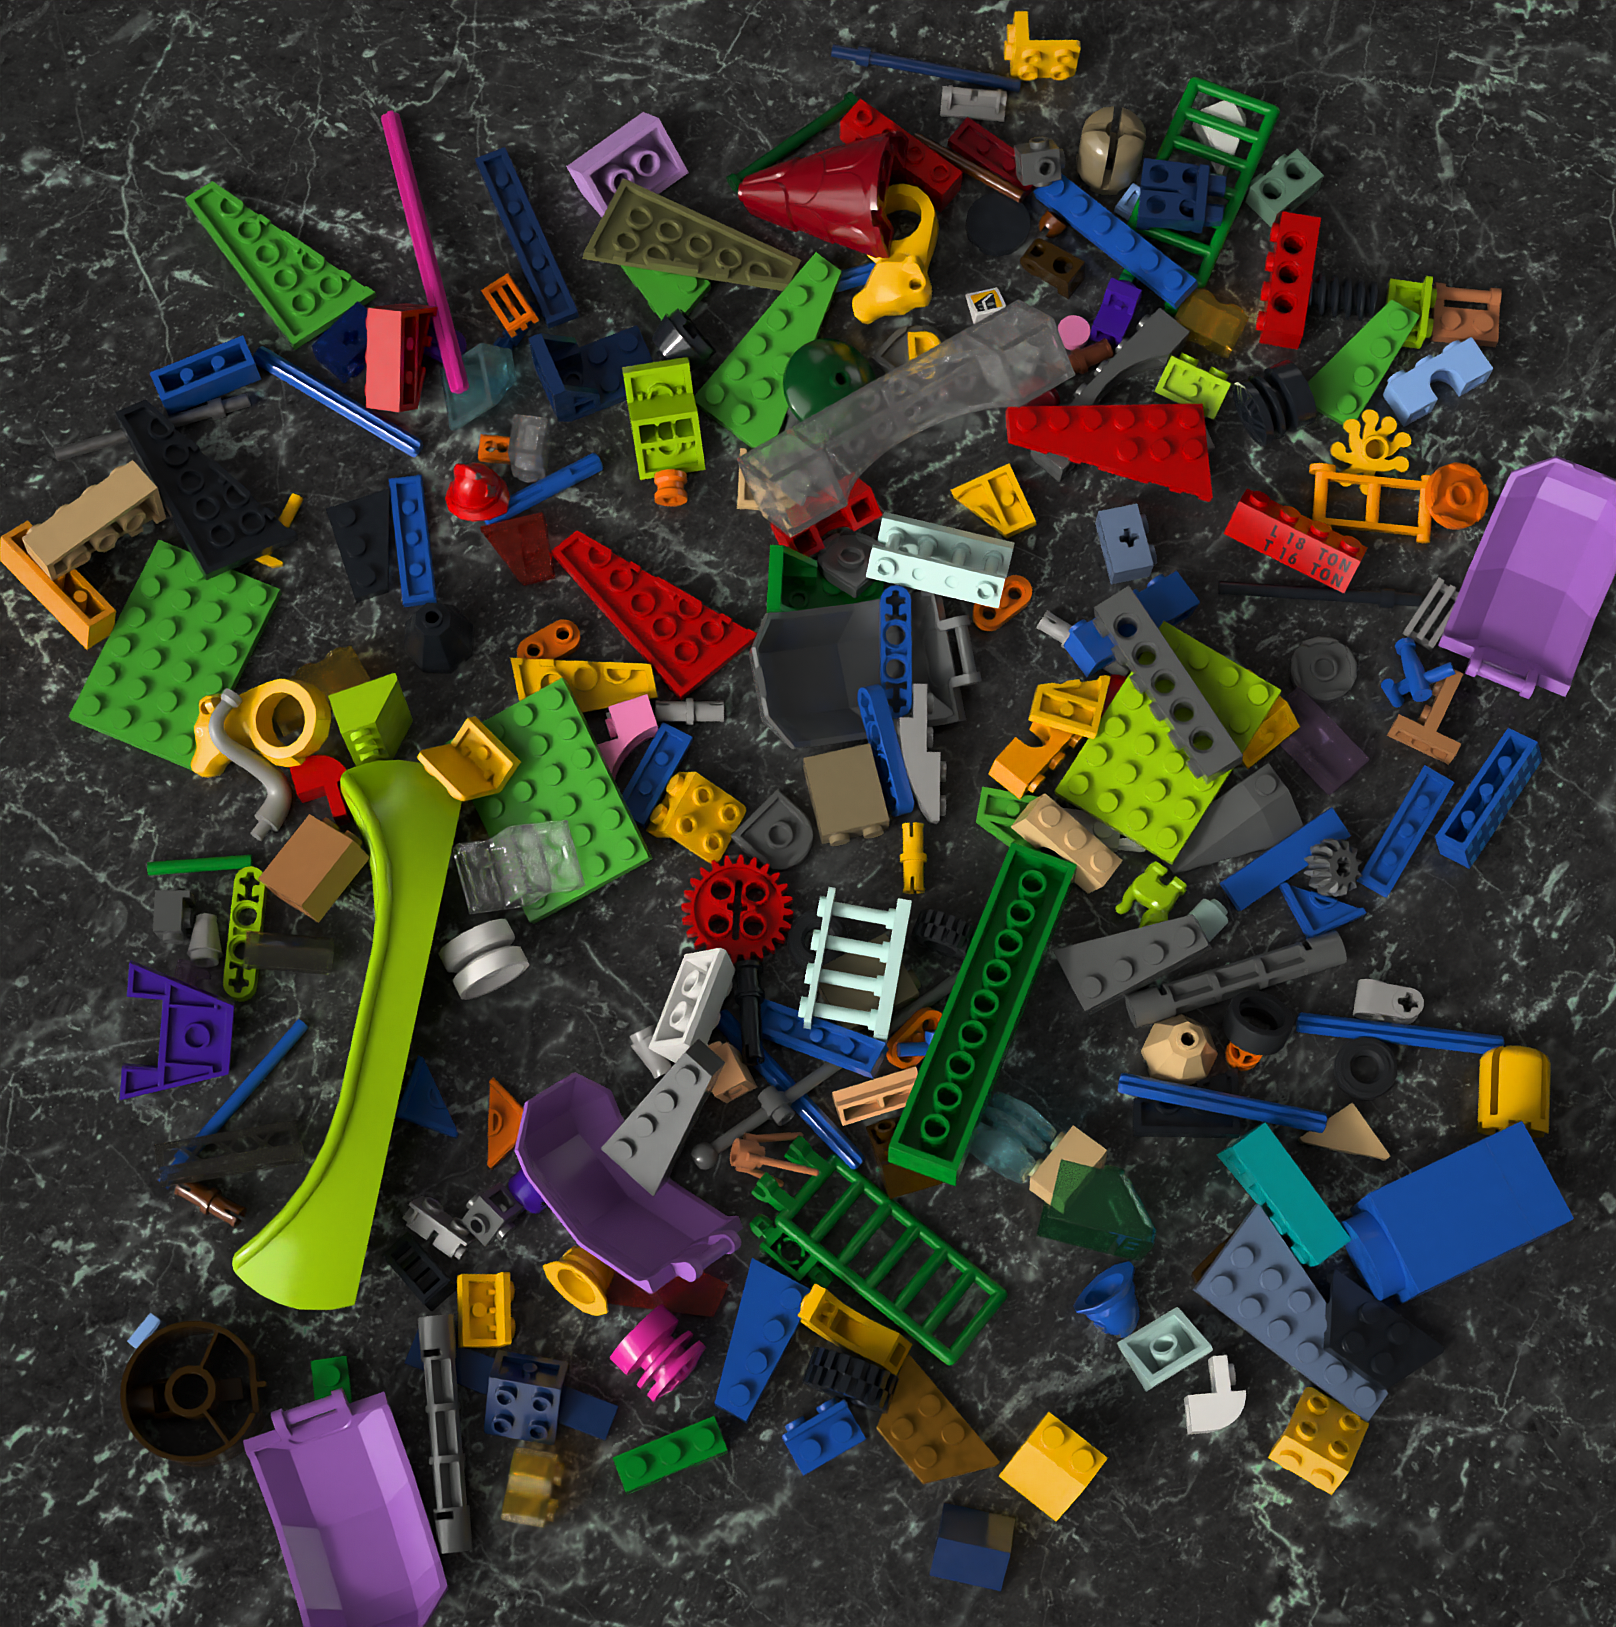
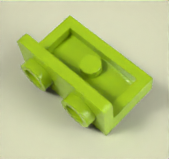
M1426 276L1423 283L1392 278L1389 280L1386 304L1392 299L1420 315L1419 320L1402 347L1420 349L1425 338L1431 337L1434 319L1428 318L1429 309L1434 308L1437 297V289L1432 288L1433 277Z

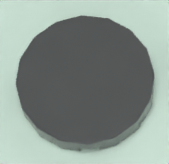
M1317 636L1304 641L1295 650L1289 663V677L1293 687L1302 697L1314 703H1331L1340 700L1351 690L1357 678V662L1353 652L1347 646L1345 647L1339 643V640L1332 637Z

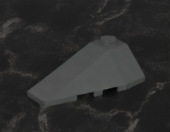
M1268 763L1211 803L1173 865L1163 859L1161 860L1174 876L1210 866L1222 860L1233 857L1235 859L1251 852L1270 849L1304 825L1290 791Z

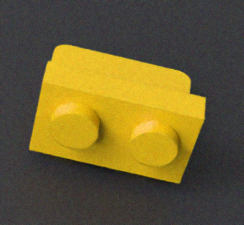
M1015 11L1013 24H1007V40L1004 41V60H1010L1011 78H1020L1024 81L1036 78L1065 80L1075 75L1081 49L1080 41L1029 40L1028 11Z
M476 716L466 719L451 744L421 750L417 756L418 760L424 765L425 770L430 775L436 777L447 788L448 793L453 798L460 801H468L500 793L521 763Z
M678 772L669 780L666 786L667 793L661 804L657 805L650 815L651 822L646 831L656 838H672L706 862L712 864L711 861L715 860L718 863L732 839L730 836L741 823L746 813V807L697 772Z
M1306 1387L1301 1394L1287 1428L1272 1447L1268 1458L1309 1481L1315 1487L1332 1495L1349 1473L1369 1423L1332 1398L1312 1387Z

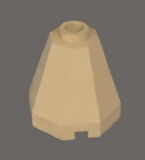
M1182 1014L1154 1023L1141 1050L1151 1078L1184 1085H1192L1196 1081L1206 1078L1218 1055L1208 1027Z

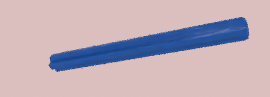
M260 346L254 353L253 359L256 365L411 457H417L422 450L423 442L418 437L366 408L271 350Z
M724 1009L720 1012V1021L716 1027L742 1054L741 1025L728 1010ZM763 1048L765 1061L762 1064L758 1062V1065L753 1067L771 1086L774 1085L778 1091L784 1092L796 1084ZM807 1094L792 1103L791 1107L851 1169H857L864 1163L865 1156Z
M1303 1012L1299 1013L1296 1018V1031L1300 1033L1351 1039L1368 1037L1385 1043L1484 1054L1494 1047H1504V1037L1499 1035Z
M1121 1073L1119 1077L1118 1092L1122 1094L1317 1133H1323L1327 1125V1114L1324 1112L1128 1073Z

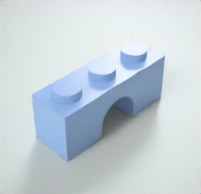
M1472 337L1463 342L1456 340L1443 349V353L1433 358L1432 355H1428L1416 363L1414 369L1408 372L1400 370L1393 374L1387 380L1388 384L1383 397L1403 427L1427 415L1434 408L1438 398L1432 391L1430 383L1436 381L1445 382L1454 389L1459 397L1485 383L1493 367Z

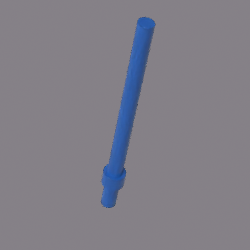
M298 1019L187 1147L183 1145L174 1155L176 1159L158 1179L163 1186L169 1189L186 1168L190 1170L199 1160L197 1155L307 1031L309 1027L304 1022Z

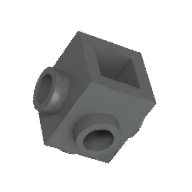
M1043 136L1034 137L1029 140V143L1014 145L1016 175L1023 186L1046 187L1051 185L1052 181L1062 180L1061 169L1065 168V155L1063 149H1059L1053 139Z
M499 1182L484 1193L482 1191L478 1192L466 1204L469 1211L460 1222L484 1246H487L497 1238L503 1241L516 1228L513 1221L524 1207Z

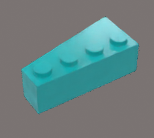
M1266 1122L1249 1130L1217 1154L1218 1158L1252 1199L1261 1206L1278 1233L1285 1236L1292 1245L1291 1251L1301 1264H1307L1309 1268L1317 1266L1352 1240Z

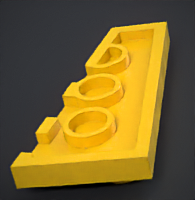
M510 658L519 701L560 678L567 680L582 713L606 709L609 706L646 694L649 700L658 698L651 664Z

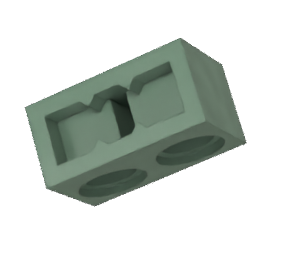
M1298 149L1289 156L1286 154L1280 156L1272 165L1271 171L1266 175L1262 173L1257 175L1248 187L1249 192L1246 203L1270 227H1272L1273 222H1279L1282 211L1292 213L1319 190L1324 175ZM1289 174H1295V175H1297L1300 179H1299V180H1294V179L1290 178L1288 175H1289ZM1264 194H1273L1277 199H1269Z

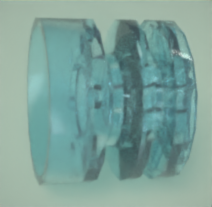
M996 1091L990 1100L994 1107L987 1106L984 1112V1116L992 1124V1127L980 1123L969 1152L1000 1175L1016 1183L1023 1184L1036 1165V1161L1026 1150L1030 1149L1037 1153H1044L1047 1149L1044 1141L1051 1142L1057 1131L1036 1109L1027 1103L1003 1092Z

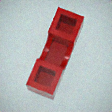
M855 475L771 522L770 526L779 545H784L810 557L825 548L821 538L827 532L839 527H849L856 531L881 517L882 513L871 487Z

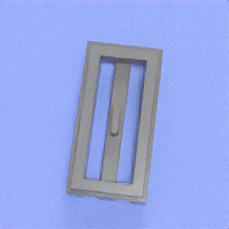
M1438 578L1402 634L1432 651L1443 634L1453 606L1431 640L1429 641L1424 637L1449 598L1456 601L1459 594L1455 590L1456 587L1451 584L1447 586L1444 584L1443 579ZM1437 592H1442L1444 594L1420 632H1414V627Z

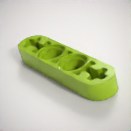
M252 866L241 869L234 879L223 987L226 993L233 1000L239 1002L252 998L257 989L268 890L258 880L263 872ZM250 876H254L256 881L260 883L252 888V897L254 900L259 899L258 903L250 900L240 901V898L248 899V889L243 885V882L249 881ZM246 908H251L257 912L255 922L248 926L241 925L238 922L239 913ZM241 942H249L253 945L252 955L243 960L235 957V947ZM233 965L244 968L243 979L249 983L248 987H242L240 993H237L235 987L231 986L232 982H238L240 973L237 968H233Z

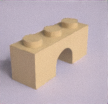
M1046 793L1030 801L1011 826L1013 830L1035 849L1047 847L1059 854L1065 861L1077 864L1075 883L1086 893H1091L1103 887L1123 861Z

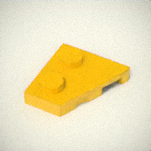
M1006 464L951 489L952 495L957 501L1006 539L1037 525L1010 464Z
M1099 676L1098 680L1085 682L1075 679L1068 680L1063 684L1047 683L1038 685L1035 690L1028 720L1094 739L1097 735L1110 676Z

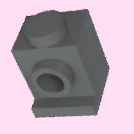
M155 890L153 932L159 939H163L164 943H184V939H187L188 928H193L194 913L193 908H189V905H196V898L190 890Z

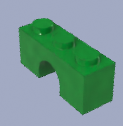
M712 1416L613 1457V1461L624 1490L628 1495L655 1484L678 1471L692 1466L696 1467L728 1453L716 1419Z

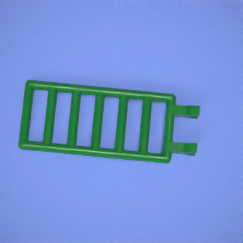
M1192 77L1188 82L1155 159L1168 161L1173 149L1177 148L1241 172L1235 187L1226 186L1224 197H1220L1228 200L1223 212L1221 226H1212L1216 231L1210 245L1164 228L1150 227L1149 230H1136L1138 197L1127 225L1136 233L1204 257L1197 274L1185 270L1197 280V288L1202 289L1207 285L1280 115V109L1276 105L1199 77ZM1198 91L1264 115L1265 117L1259 131L1192 108ZM1189 120L1252 143L1253 145L1247 159H1242L1180 136L1185 121ZM1124 269L1118 280H1127L1134 284L1136 277ZM1165 302L1166 308L1164 311L1176 318L1181 304L1175 309Z
M798 1135L789 1146L790 1149L785 1153L784 1157L792 1163L818 1169L819 1175H812L794 1197H791L779 1187L777 1181L769 1173L765 1172L756 1183L757 1186L751 1194L763 1202H768L780 1212L775 1217L774 1222L781 1231L948 1366L954 1365L1008 1297L1007 1291L894 1199H889L887 1193L857 1169H851L838 1154H831L824 1160L812 1150L810 1144L802 1136ZM836 1170L852 1184L808 1234L795 1224L792 1219ZM864 1193L877 1203L879 1207L841 1252L835 1256L821 1245L820 1242L859 1196ZM891 1215L907 1229L867 1277L863 1279L848 1267V1264ZM919 1237L935 1251L895 1300L891 1302L875 1288ZM945 1260H947L960 1270L962 1275L920 1325L907 1315L904 1310ZM976 1283L990 1297L948 1348L934 1337L932 1333L970 1286Z

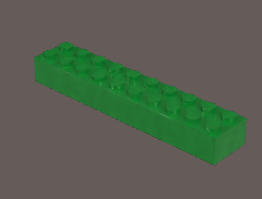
M1011 842L889 1144L888 1162L956 1186L1074 885L1077 864Z

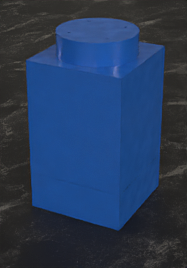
M1520 1121L1367 1194L1350 1208L1353 1217L1342 1221L1341 1226L1352 1239L1345 1245L1348 1255L1359 1277L1370 1293L1380 1301L1394 1295L1398 1305H1401L1551 1233L1572 1221L1574 1217L1523 1121Z

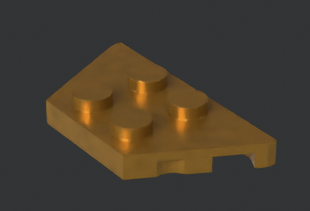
M908 1355L899 1372V1382L888 1413H882L876 1427L879 1433L922 1484L997 1466L1000 1461L914 1359Z

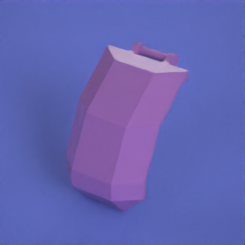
M1559 456L1511 471L1468 568L1438 644L1442 648L1470 658L1465 674L1472 677L1478 675L1520 692L1519 696L1530 699L1536 685L1566 697L1596 616L1616 574V479Z
M575 1072L526 1101L515 1145V1153L525 1177L581 1248L648 1293H654L677 1276L689 1282L695 1281L703 1274V1270L724 1254H732L741 1247V1239L737 1232L742 1230L743 1227L739 1216H726L671 1180L670 1177L653 1197L601 1150L602 1146L625 1121L610 1089Z
M341 1387L331 1391L332 1395L286 1411H283L282 1408L272 1411L271 1418L275 1430L243 1440L277 1533L303 1627H426L449 1588L417 1481L385 1392L349 1403Z

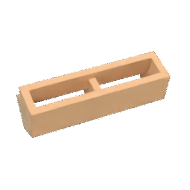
M916 1066L832 1092V1098L842 1126L905 1107L918 1075Z

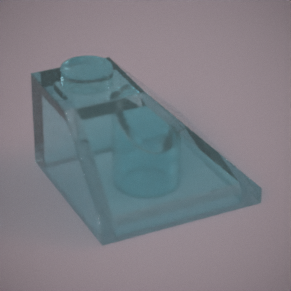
M480 343L464 353L462 359L469 389L462 394L450 391L445 368L443 367L439 370L450 430H458L496 406L517 380L511 349Z

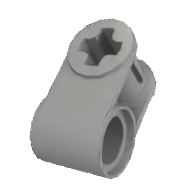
M1360 979L1357 984L1353 1016L1363 1020L1409 1025L1422 1012L1424 999L1419 991L1411 987L1387 984L1373 979ZM1403 1000L1408 1001V1007L1411 1008L1409 1012H1404V1007L1401 1005Z

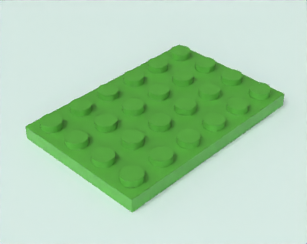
M158 540L74 704L69 718L79 724L192 770L191 760L196 750L194 725L200 714L199 700L206 695L222 694L226 688L234 691L282 595L281 590L232 569L206 580L190 552Z
M560 678L482 722L521 761L500 793L472 799L530 923L535 924L653 859L567 680ZM453 739L449 740L445 744H451Z

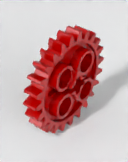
M727 855L724 859V866L721 867L715 860H712L711 872L702 867L699 869L702 877L701 881L696 878L690 879V884L695 891H684V897L691 902L681 904V910L690 913V915L682 918V923L687 926L693 925L686 932L687 938L698 936L694 943L696 950L703 946L707 947L706 950L715 948L726 950L733 965L737 963L738 958L750 960V956L753 955L762 962L763 950L766 949L769 953L775 954L773 941L784 944L785 938L780 931L786 932L791 928V925L784 921V919L793 918V911L784 907L791 905L793 899L791 896H782L787 892L788 884L777 885L780 873L777 872L769 876L770 864L766 863L759 869L757 868L756 857H753L749 865L744 864L743 855H739L737 863L732 864ZM740 881L743 885L739 939L733 940L736 883ZM723 886L728 888L731 894L728 898L719 900L713 897L712 892L715 888ZM757 888L765 893V897L761 901L753 902L747 898L746 894L751 889ZM715 920H723L728 924V929L723 933H714L709 927ZM750 922H757L762 925L763 930L760 934L752 936L745 932L744 927Z

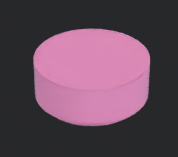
M1071 315L1061 320L1057 329V339L1061 346L1068 350H1074L1076 348L1081 349L1087 344L1090 336V326L1084 318Z

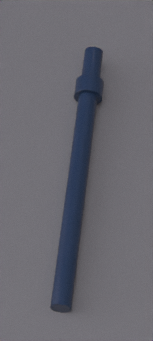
M833 44L831 57L855 61V65L868 67L871 64L1014 92L1020 91L1021 79L873 52L870 47L859 46L857 49Z

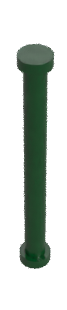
M849 91L844 95V99L736 175L734 173L728 175L726 179L729 186L734 192L738 193L739 184L743 182L745 176L770 167L848 113L857 103V97Z

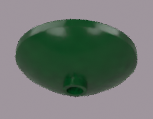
M830 338L810 341L795 351L784 370L783 390L787 404L795 417L812 431L828 436L846 435L861 427L874 411L878 392L874 372L866 358L853 346L843 341ZM835 376L842 379L843 385L836 382Z

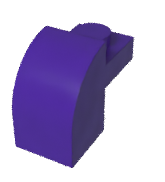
M1111 277L1102 305L1093 322L1089 339L1098 342L1106 338L1111 348L1115 350L1129 330L1142 297V290L1136 288L1133 283L1127 280H1116Z

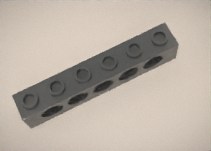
M1127 586L1095 606L1094 614L1096 619L1092 620L1095 628L1102 638L1108 635L1114 644L1111 651L1121 666L1124 664L1128 665L1133 673L1130 676V680L1140 694L1146 692L1152 701L1148 705L1152 714L1158 722L1164 720L1171 731L1167 735L1178 751L1183 748L1190 758L1186 763L1196 779L1202 777L1206 784H1209L1242 763L1243 754L1131 587ZM1124 624H1131L1136 627L1137 632L1131 637H1124L1119 634L1118 629ZM1142 652H1150L1156 657V660L1150 665H1142L1136 658ZM1161 680H1169L1174 684L1175 688L1169 693H1161L1155 686ZM1180 708H1187L1193 712L1194 716L1187 722H1181L1175 718L1174 713ZM1205 736L1212 741L1213 745L1208 750H1199L1193 745V741L1197 737Z

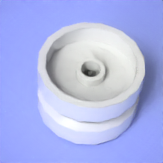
M496 919L475 926L452 939L438 953L447 972L457 973L453 983L461 999L469 1000L490 993L517 978L529 966L521 947L510 946L515 936L506 919Z

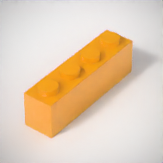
M27 520L1 536L0 561L88 650L110 636L115 625L116 610L76 569L54 581L46 575L27 553L22 537L33 526Z

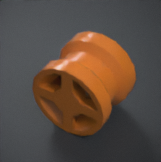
M667 469L654 474V483L658 486V491L655 493V503L662 506H679L688 501L687 492L684 490V485L687 483V474L684 471Z
M1231 1041L1225 1050L1227 1063L1232 1068L1238 1067V1071H1248L1254 1068L1262 1058V1055H1254L1241 1050Z

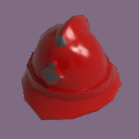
M475 462L469 464L458 463L454 466L455 478L454 481L450 482L445 496L449 512L459 519L472 522L491 520L507 513L510 494L506 482L494 470L489 469L485 464Z

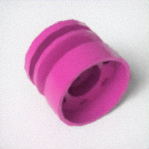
M663 1304L657 1306L640 1321L610 1356V1360L627 1376L640 1367L645 1370L637 1383L641 1390L653 1380L656 1381L647 1394L653 1402H656L670 1391L675 1390L695 1369L700 1356L706 1349V1346L700 1340L687 1351L684 1349L693 1337L690 1331L683 1333L676 1339L671 1336L679 1320Z

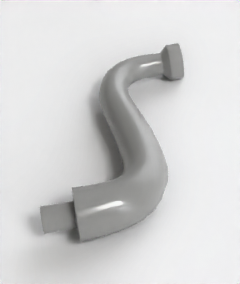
M226 688L221 694V702L210 716L208 732L214 746L222 754L254 775L266 788L267 797L255 814V818L259 822L251 831V835L254 838L262 841L269 830L277 832L282 826L291 807L292 789L288 778L281 769L260 754L232 740L225 732L224 721L232 708L239 707L243 701L237 693Z

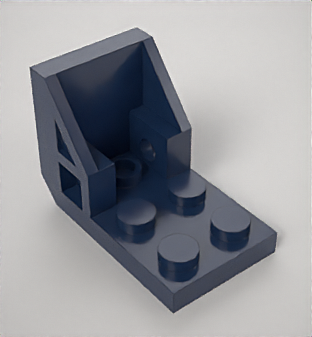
M637 325L578 347L574 337L540 333L528 338L534 368L558 422H572L626 401L622 367L653 363Z

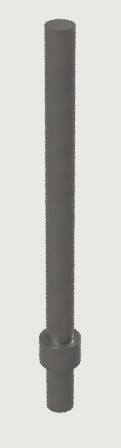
M247 393L221 400L220 397L207 401L208 405L169 415L166 418L176 428L211 417L213 420L226 417L228 412L249 407L251 404ZM122 429L54 448L57 460L61 461L124 443L128 440Z

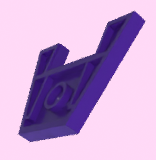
M131 960L129 962L127 997L163 1000L158 1066L123 1063L119 1100L228 1075L231 1063L235 1003Z

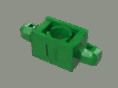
M758 1214L750 1222L751 1231L759 1239L761 1237L765 1239L759 1245V1250L792 1280L801 1284L808 1277L810 1285L814 1286V1284H817L825 1289L833 1282L832 1275L824 1266L819 1268L817 1265L820 1262L810 1253H808L810 1257L797 1271L793 1268L798 1267L800 1262L798 1260H785L781 1255L782 1246L780 1244L777 1247L776 1254L772 1249L785 1236V1233L778 1227H773L774 1222L767 1216ZM790 1237L784 1238V1245L795 1244L800 1248V1259L804 1261L806 1250Z

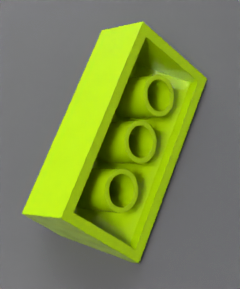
M396 673L328 695L341 735L356 766L394 759L413 722Z

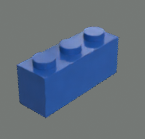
M243 335L150 372L168 416L261 380Z

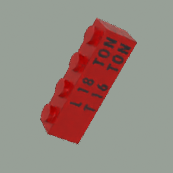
M1248 488L1238 502L1223 533L1342 593H1345L1368 549L1356 538L1343 536L1331 530L1326 523L1313 521L1301 515L1297 509L1291 506H1283L1271 500L1265 493L1252 491Z

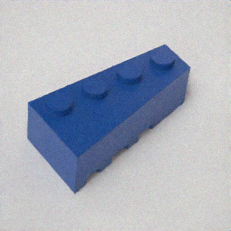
M754 1258L751 1259L714 1403L716 1408L746 1424L801 1324V1318L798 1317L801 1303L806 1294L811 1291V1289Z

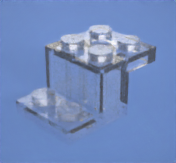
M567 820L508 826L489 840L459 843L452 848L470 914L527 907L549 893L578 890L585 886Z

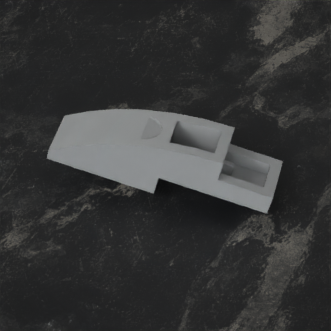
M913 684L911 718L900 717L898 719V742L913 797L929 824H937L940 821V816L946 815V795H940V782H946L947 766L946 761H940V752H927V748L933 747V727H927V714H933V693H927V684Z

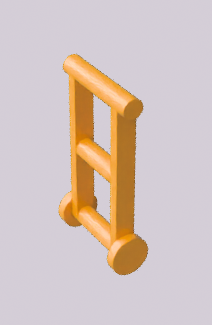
M1327 463L1309 465V473L1315 475L1313 521L1324 522L1331 530L1332 528L1411 535L1417 536L1416 542L1430 543L1432 516L1425 502V487L1430 475L1421 476V481L1336 473V466ZM1329 481L1368 485L1365 522L1326 518ZM1381 487L1420 490L1418 527L1378 523Z

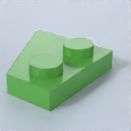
M982 787L976 823L1008 847L1013 842L1041 852V847L1035 849L1011 828L1029 802L1037 797L1024 795L1021 799H1018L1009 791Z

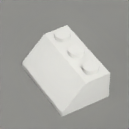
M715 948L684 955L650 1042V1050L676 1063L698 1039L708 1046L707 1043L712 1030L720 1021V1009L723 1001L729 995L733 985L732 978L735 968L726 950Z

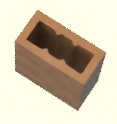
M309 814L258 880L275 896L319 923L370 857L360 848L363 842L356 835L348 830L342 834L340 833V827L330 819L325 817L320 821Z

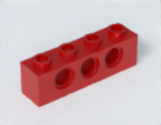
M860 98L840 121V140L848 144L877 134L891 131L903 132L909 138L904 169H892L891 177L900 184L904 183L921 189L928 195L933 207L942 212L961 190L963 172Z
M1282 211L1279 222L1272 223L1269 242L1275 243L1273 252L1268 251L1265 263V271L1270 272L1269 282L1263 281L1260 301H1265L1264 311L1258 312L1255 330L1261 331L1259 343L1296 350L1299 348L1304 333L1321 222L1320 217ZM1285 248H1294L1295 250H1297L1298 253H1289L1285 250ZM1280 277H1289L1293 280V283H1285ZM1283 306L1287 308L1289 312H1279L1275 307Z

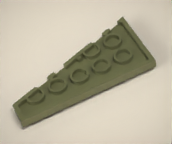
M624 178L584 250L582 259L779 291H783L793 280L801 262L796 257Z

